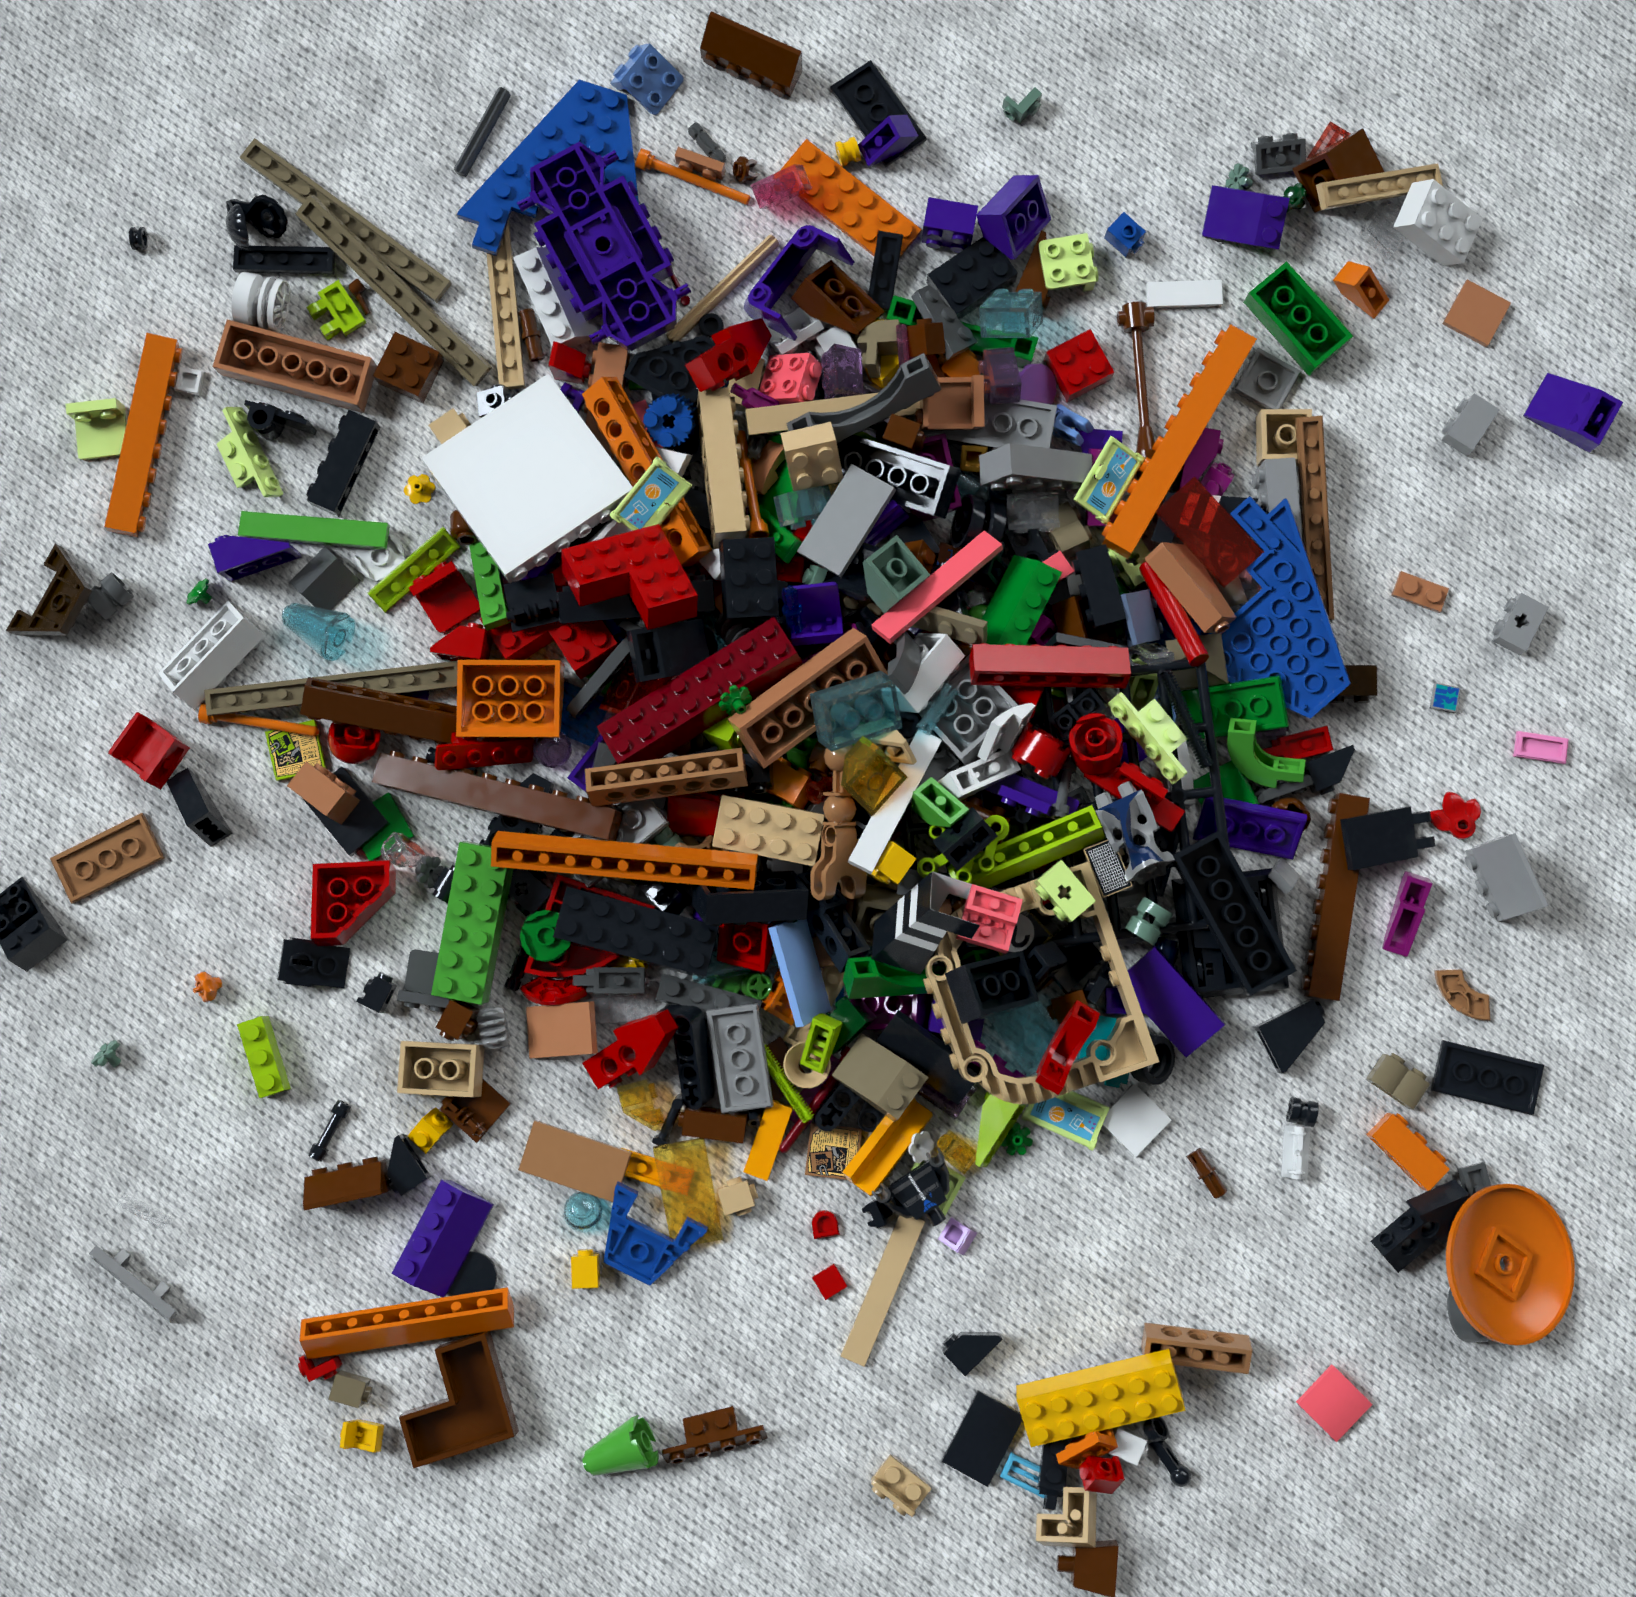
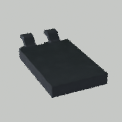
M1411 806L1340 819L1348 870H1357L1419 857L1417 849L1435 847L1434 836L1416 838L1414 824L1432 821L1431 812L1419 811L1412 813Z

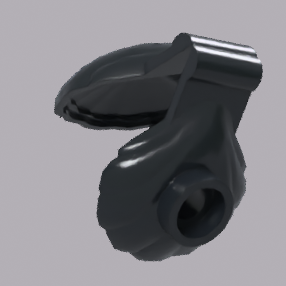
M262 194L255 196L251 202L239 201L238 199L226 201L227 231L231 240L242 250L249 251L246 223L252 224L261 235L263 234L267 238H280L287 230V216L283 207L274 198ZM263 228L270 229L273 233L268 234Z

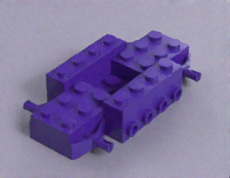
M577 142L530 168V196L517 202L521 212L534 205H538L550 214L534 223L537 232L533 234L540 247L546 246L549 254L545 256L552 269L558 268L561 274L558 280L564 291L569 289L573 298L570 299V302L575 312H581L586 322L603 313L602 329L589 335L593 345L605 338H610L626 350L633 351L675 328V325H677V301L691 293V290L687 283L673 290V288L669 289L661 282L674 275L671 264L674 262V259L668 248H662L659 242L662 236L656 225L650 226L647 220L650 214L644 203L639 205L635 196L638 195V192L633 182L627 183L624 176H621L605 185L606 166L619 160L616 151L613 150L601 157V155H596L581 142ZM606 239L610 242V247L607 251L602 252L596 248L599 240Z

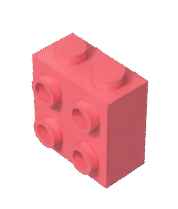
M811 353L770 355L759 391L779 401V405L813 401L823 365Z

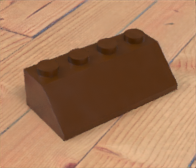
M712 11L710 12L700 46L703 61L711 67L718 65L725 68L726 72L731 76L739 77L741 75L746 77L754 86L761 87V85H764L779 97L784 95L791 97L803 71L802 51Z

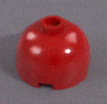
M332 722L329 728L328 744L332 754L338 760L348 764H362L376 754L381 733L378 729L364 730L357 725H338Z

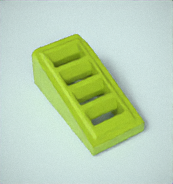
M823 1013L812 1018L800 1061L801 1065L818 1073H825L840 1034L841 1021ZM821 1035L827 1038V1040L825 1041L817 1036ZM814 1044L817 1045V1046H819V1047H821V1048H823L824 1050L821 1051V1050L815 1048V1047H814ZM813 1054L821 1058V1061L811 1058L810 1055Z

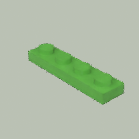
M480 542L469 545L483 626L488 631L510 623L506 616L508 607L502 572Z

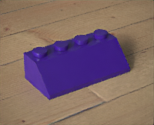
M441 1180L391 1274L416 1288L440 1297H446L494 1204L452 1180Z

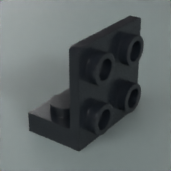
M863 542L843 576L840 578L832 573L822 583L836 582L839 593L853 597L856 600L866 601L870 596L867 594L863 561L880 547Z

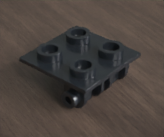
M553 573L503 585L508 607L506 616L508 622L511 623L513 633L559 622L557 590Z

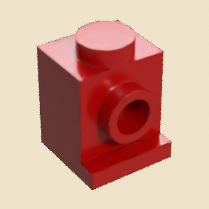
M1088 1456L1079 1467L1085 1491L1113 1494L1125 1480L1118 1456H1113L1111 1459Z

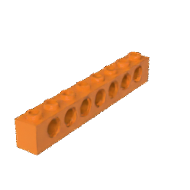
M601 377L583 392L582 396L586 401L587 409L596 419L600 432L606 437L611 452L617 457L622 466L623 474L634 487L645 471L651 466L655 457L661 458L618 378ZM683 497L671 511L670 520L667 516L660 527L682 567H689L711 552L712 548Z

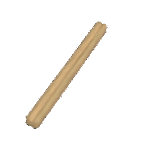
M768 235L675 325L674 329L667 332L668 340L673 343L676 340L680 341L704 315L711 312L779 246L778 240L773 235Z

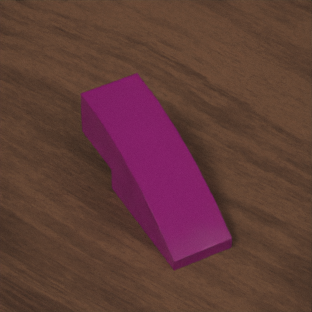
M1407 871L1404 872L1385 933L1382 949L1408 957L1425 912L1424 905L1433 884L1429 878Z

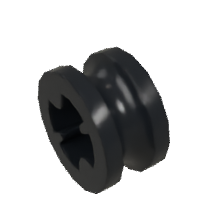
M130 227L129 242L133 250H137L138 247H141L142 250L147 249V231L145 227H140L139 230L135 227Z

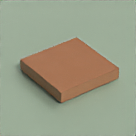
M1467 279L1442 324L1487 347L1511 302Z

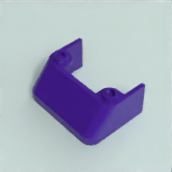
M811 225L799 228L750 291L744 302V310L753 320L762 318L767 327L795 341L797 336L781 314L771 310V308L816 249L852 266L855 262L840 239Z

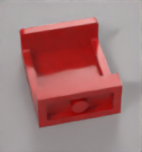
M136 712L114 742L108 754L139 774L142 780L161 790L190 747L152 719Z

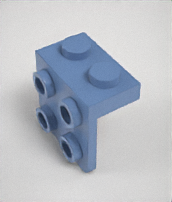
M650 43L640 46L636 45L629 52V59L625 65L621 64L614 71V79L610 84L617 90L626 89L650 114L656 115L681 85L683 76Z

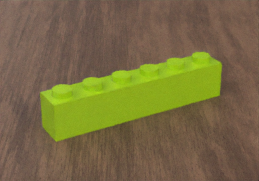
M1088 806L998 844L993 859L995 865L990 872H983L979 868L978 862L984 856L985 850L979 852L973 861L970 884L988 889L1105 840L1103 828L1093 806ZM985 859L981 865L984 868H989L992 863L989 859ZM951 864L947 866L951 878L956 879L957 870ZM965 872L959 875V880L964 882L969 878V875Z

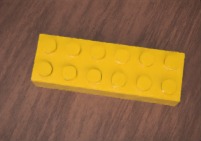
M1169 1349L1016 1385L1017 1403L1031 1447L1186 1411Z

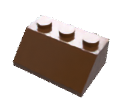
M378 1156L362 1159L363 1165L353 1166V1162L338 1164V1170L328 1172L327 1167L311 1170L312 1175L304 1177V1211L381 1195L391 1191V1187L388 1184L389 1177L387 1175L386 1160L378 1161Z

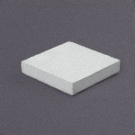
M1133 1083L1110 1107L1103 1126L1137 1157L1167 1126L1171 1119Z

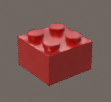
M1091 329L1046 351L1044 362L1053 372L1056 383L1067 403L1110 381L1114 375V370Z

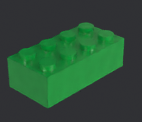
M1287 261L1251 290L1243 302L1308 376L1344 348L1353 337L1349 330Z

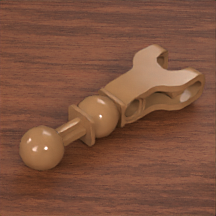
M840 739L831 742L824 753L825 764L830 770H833V792H823V795L829 796L823 806L824 816L829 822H823L821 857L814 864L810 874L811 893L814 898L820 901L831 899L835 895L839 880L842 894L850 899L861 898L866 890V872L847 863L857 844L856 822H850L856 812L855 801L851 796H857V793L847 792L848 770H851L855 765L857 753L850 742Z

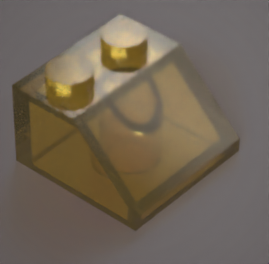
M862 736L845 755L841 786L873 816L906 780L907 776L880 747Z

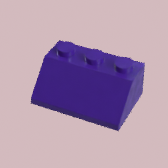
M1013 175L976 214L983 237L1010 259H1016L1051 221L1039 175Z

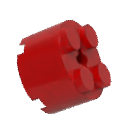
M1092 713L1081 717L1069 733L1071 757L1075 765L1085 774H1102L1116 768L1120 764L1123 755L1122 731L1119 724L1100 713Z
M1027 723L1011 749L1014 752L1012 758L1022 765L1028 763L1036 767L1034 772L1046 779L1050 778L1051 775L1056 777L1071 753L1070 747L1063 749L1064 742L1040 728L1038 731L1031 730L1033 724Z

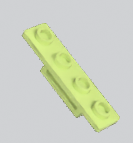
M225 407L222 411L232 432L216 445L236 487L243 488L253 480H256L263 497L282 496L283 491L279 481L274 475L257 435L248 423L247 414L242 407Z
M1122 692L1107 703L1113 715L1120 720L1130 736L1139 743L1145 754L1152 759L1161 770L1162 775L1171 784L1176 783L1187 774L1185 768L1171 752L1188 738L1155 699L1140 711L1135 709Z

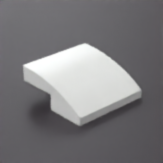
M1033 703L1022 704L997 716L991 722L977 756L986 762L998 748L1008 754L1029 722L1036 705Z

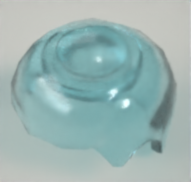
M576 1192L566 1200L564 1218L572 1230L580 1233L590 1232L602 1221L603 1208L596 1196L584 1192Z

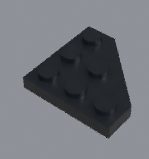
M703 335L657 349L636 353L623 376L658 397L672 393L675 395L680 394V397L690 398V403L694 402L695 405L698 399V388L685 365L714 347L715 343Z

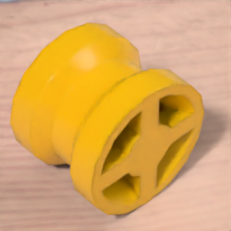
M854 136L850 137L846 142H835L836 153L842 167L847 166L848 162L861 161L859 147Z

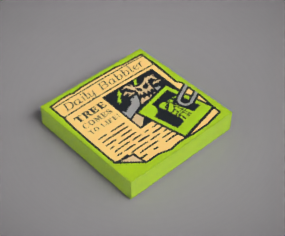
M316 720L298 723L317 727ZM278 730L265 732L276 781L293 778L306 761L313 766L319 763L327 769L319 734L317 736H308Z

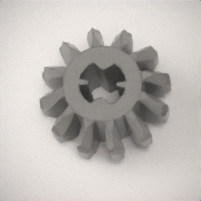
M487 1007L486 1009L479 1010L478 1027L483 1047L486 1050H498L507 1047L510 1037L504 1009L502 1007Z

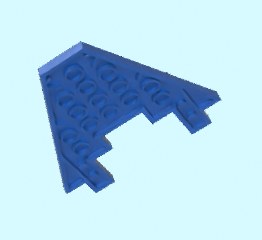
M580 79L458 211V219L478 225L472 243L473 249L497 256L511 211L536 218L539 209L538 205H534L521 212L517 202L530 196V168L577 142H581L596 155H601V157L615 150L619 160L606 166L605 185L624 176L627 183L632 181L637 190L626 94ZM637 195V196H635V198H636L637 202L639 203V199H638V195ZM601 239L606 241L602 252L607 251L610 247V242L606 239Z
M1249 496L1230 514L1265 551L1245 569L1262 589L1235 613L1236 619L1229 624L1228 630L1221 633L1228 681L1233 683L1281 675L1286 708L1311 719L1345 690L1351 682L1289 501L1286 498L1283 499L1267 514ZM1157 604L1154 614L1156 620H1161L1163 634H1160V640L1146 644L1167 653L1166 641L1176 638ZM1190 619L1198 636L1214 634L1204 633L1194 619Z

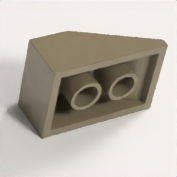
M864 1034L860 1035L831 1075L893 1122H896L928 1079L926 1075L907 1061Z

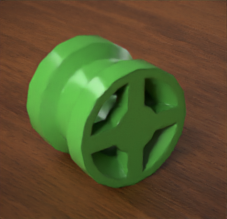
M750 972L741 980V990L748 997L761 1000L766 998L771 992V980L764 974Z

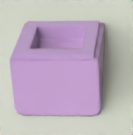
M951 1217L938 1240L957 1253L965 1255L977 1233Z

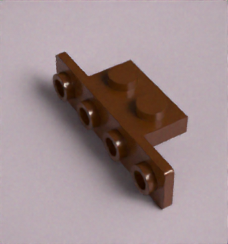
M731 1406L683 1418L687 1444L663 1449L662 1456L666 1463L680 1464L687 1458L695 1456L697 1458H705L710 1456L712 1452L720 1450L729 1452L735 1450L737 1446L744 1444L750 1446L757 1445L762 1440L768 1438L764 1425L738 1430L735 1410Z

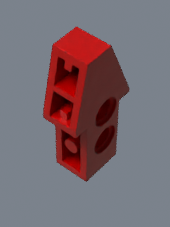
M762 318L729 326L711 336L715 343L714 347L685 366L700 392L708 388L713 392L725 385L724 379L727 382L732 379L737 381L752 374L772 335Z
M668 1009L629 1021L613 1030L618 1039L617 1041L582 1064L597 1089L605 1085L612 1088L623 1081L621 1078L623 1074L629 1077L638 1072L640 1076L654 1068L678 1026Z

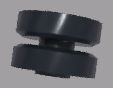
M969 493L964 495L961 499L962 507L955 510L950 530L952 546L961 550L983 531H986L1000 542L1006 523L1005 505L992 499L984 501L982 497Z

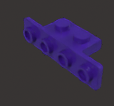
M1016 774L984 789L1001 796V802L1015 807L1018 803L1025 806V812L1036 817H1040L1041 813L1051 817L1052 804L1056 803L1058 795L1057 791ZM1068 796L1066 805L1070 807L1069 814L1076 812L1079 800Z

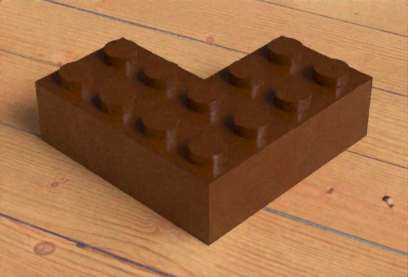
M490 1331L439 1345L435 1349L448 1398L407 1410L399 1416L413 1469L515 1437L519 1432Z

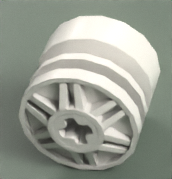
M241 272L235 282L232 294L231 311L233 321L254 327L259 324V327L262 329L281 332L285 326L290 305V286L288 281L285 279L276 280L274 277H267L264 281L263 277L259 274Z

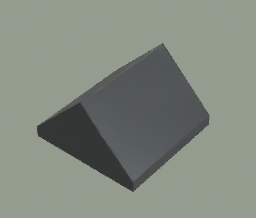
M324 546L290 583L326 616L361 580Z

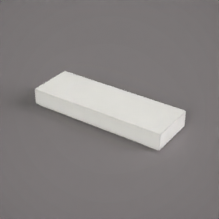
M1222 280L1147 282V307L1153 306L1154 309L1222 306Z

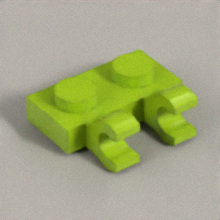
M339 280L317 292L321 299L306 307L314 321L323 316L328 310L334 318L320 327L327 341L336 336L341 330L347 336L367 324Z

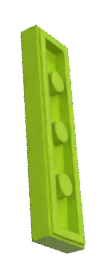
M442 527L367 594L386 613L410 592L409 587L413 585L412 582L422 575L428 576L437 565L443 563L461 546Z

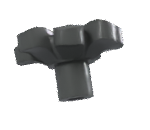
M430 856L422 857L423 864L419 863L415 869V873L418 875L416 879L418 883H424L425 888H433L439 878L438 874H441L443 871V866H439L441 863L439 857L433 856L431 858Z

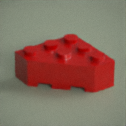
M391 861L313 864L310 939L317 946L344 945L396 894V868Z

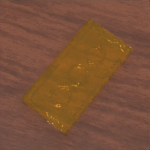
M697 1138L654 1146L653 1152L670 1238H676L688 1216L708 1227L707 1232L692 1245L723 1240L705 1139Z

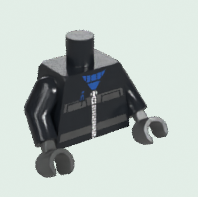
M937 1148L939 1153L936 1157H931L929 1152H927V1161L887 1187L884 1183H880L883 1191L879 1194L872 1191L873 1196L891 1212L906 1219L914 1217L918 1220L926 1215L933 1227L943 1222L946 1217L939 1208V1205L947 1200L945 1195L950 1191V1179L941 1149Z

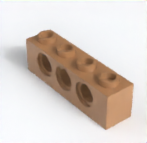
M1144 1323L1141 1344L1142 1355L1169 1349L1174 1365L1249 1374L1252 1356L1249 1335Z

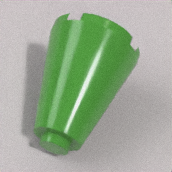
M639 1415L633 1416L587 1449L582 1459L585 1470L596 1476L656 1466L659 1454L658 1450L653 1452L650 1440L654 1442L656 1440L648 1422L643 1417L638 1419Z

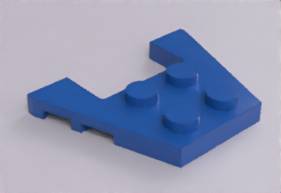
M618 1181L614 1191L603 1263L650 1286L673 1265L677 1258L690 1249V1246L707 1232L708 1227L687 1216L675 1239L654 1230L627 1215L638 1195V1191Z

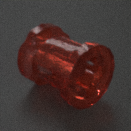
M828 774L827 777H822L820 781H812L806 785L805 792L809 801L813 804H820L824 801V798L829 797L823 795V792H833V775Z

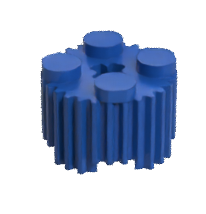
M672 393L670 395H663L649 404L650 408L646 409L647 413L644 414L643 423L644 427L648 429L647 432L650 433L649 436L653 437V441H657L658 445L660 444L662 447H671L673 445L675 447L689 440L694 435L695 427L698 426L696 423L698 421V418H696L698 413L695 411L697 407H693L694 402L690 403V398L685 399V396L680 397V394L675 395ZM673 415L675 420L673 424H669L667 416Z

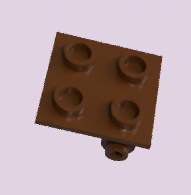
M482 1079L481 1097L446 1096L441 1102L443 1105L439 1110L472 1140L478 1143L511 1103Z

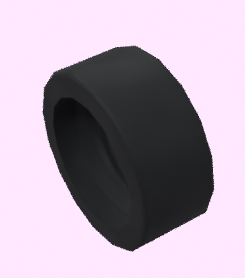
M1150 1034L1159 1062L1154 1064L1150 1072L1148 1071V1066L1130 1073L1139 1082L1158 1085L1165 1082L1171 1075L1175 1065V1051L1169 1039L1164 1036Z

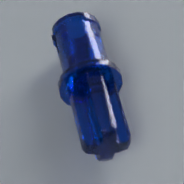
M788 585V587L782 590L784 603L782 613L786 616L787 631L793 633L792 625H794L795 633H799L803 630L801 618L803 607L799 603L797 589L793 588V585Z

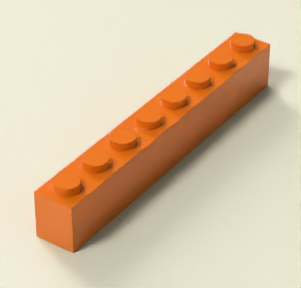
M146 333L104 526L109 532L138 537L139 531L143 532L145 529L146 517H143L144 507L149 508L151 493L148 492L149 483L155 482L157 469L153 468L154 460L160 458L162 445L158 444L160 434L165 435L167 420H163L165 410L170 411L172 396H168L170 386L175 387L177 372H174L175 363H180L182 358V348H179L177 339Z
M506 1287L301 1319L299 1341L307 1359L513 1328L514 1304L509 1289Z

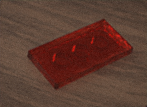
M1195 476L1155 511L1224 588L1264 553Z

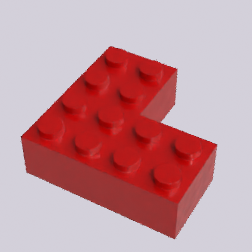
M659 524L561 549L562 572L580 607L629 594L648 630L697 617L698 595Z
M562 565L551 572L554 575L557 592L562 591V586H569L562 572ZM603 620L564 624L556 622L514 633L512 632L511 623L488 630V633L506 660H525L552 641H555L580 680L600 668L618 646Z

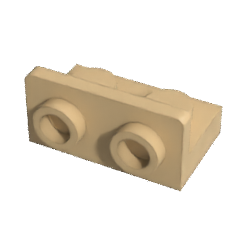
M891 1454L871 1478V1484L874 1486L872 1488L873 1492L882 1499H885V1497L889 1498L894 1502L892 1505L894 1509L903 1516L908 1514L913 1517L916 1513L915 1510L931 1490L928 1484Z

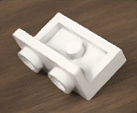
M800 307L783 317L796 334L797 339L795 341L767 327L772 335L770 343L774 350L781 355L795 352L799 348L798 345L805 340L809 342L820 335L819 331L824 329L820 320L809 316Z

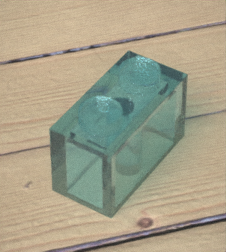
M829 485L788 492L773 497L780 528L791 526V530L807 527L806 522L810 521L813 526L831 498Z

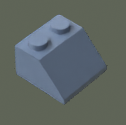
M1149 589L1120 595L1126 616L1123 627L1128 647L1160 640V634H1163L1161 620H1156L1154 609H1157V603L1153 595H1150Z

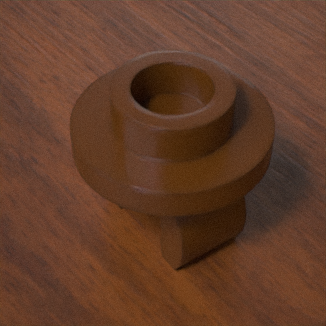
M740 156L734 162L733 175L736 176L738 182L752 181L759 176V173H753L749 169V167L757 165V161L754 159L748 160L747 157Z

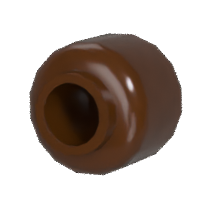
M454 510L450 515L451 536L460 544L470 545L476 543L478 538L460 513Z

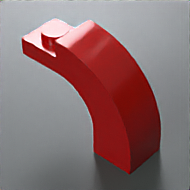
M1078 1000L1074 1003L1057 1029L1036 1071L1038 1073L1035 1080L1036 1083L1057 1095L1060 1094L1076 1056L1096 1027L1100 1016L1099 1012Z

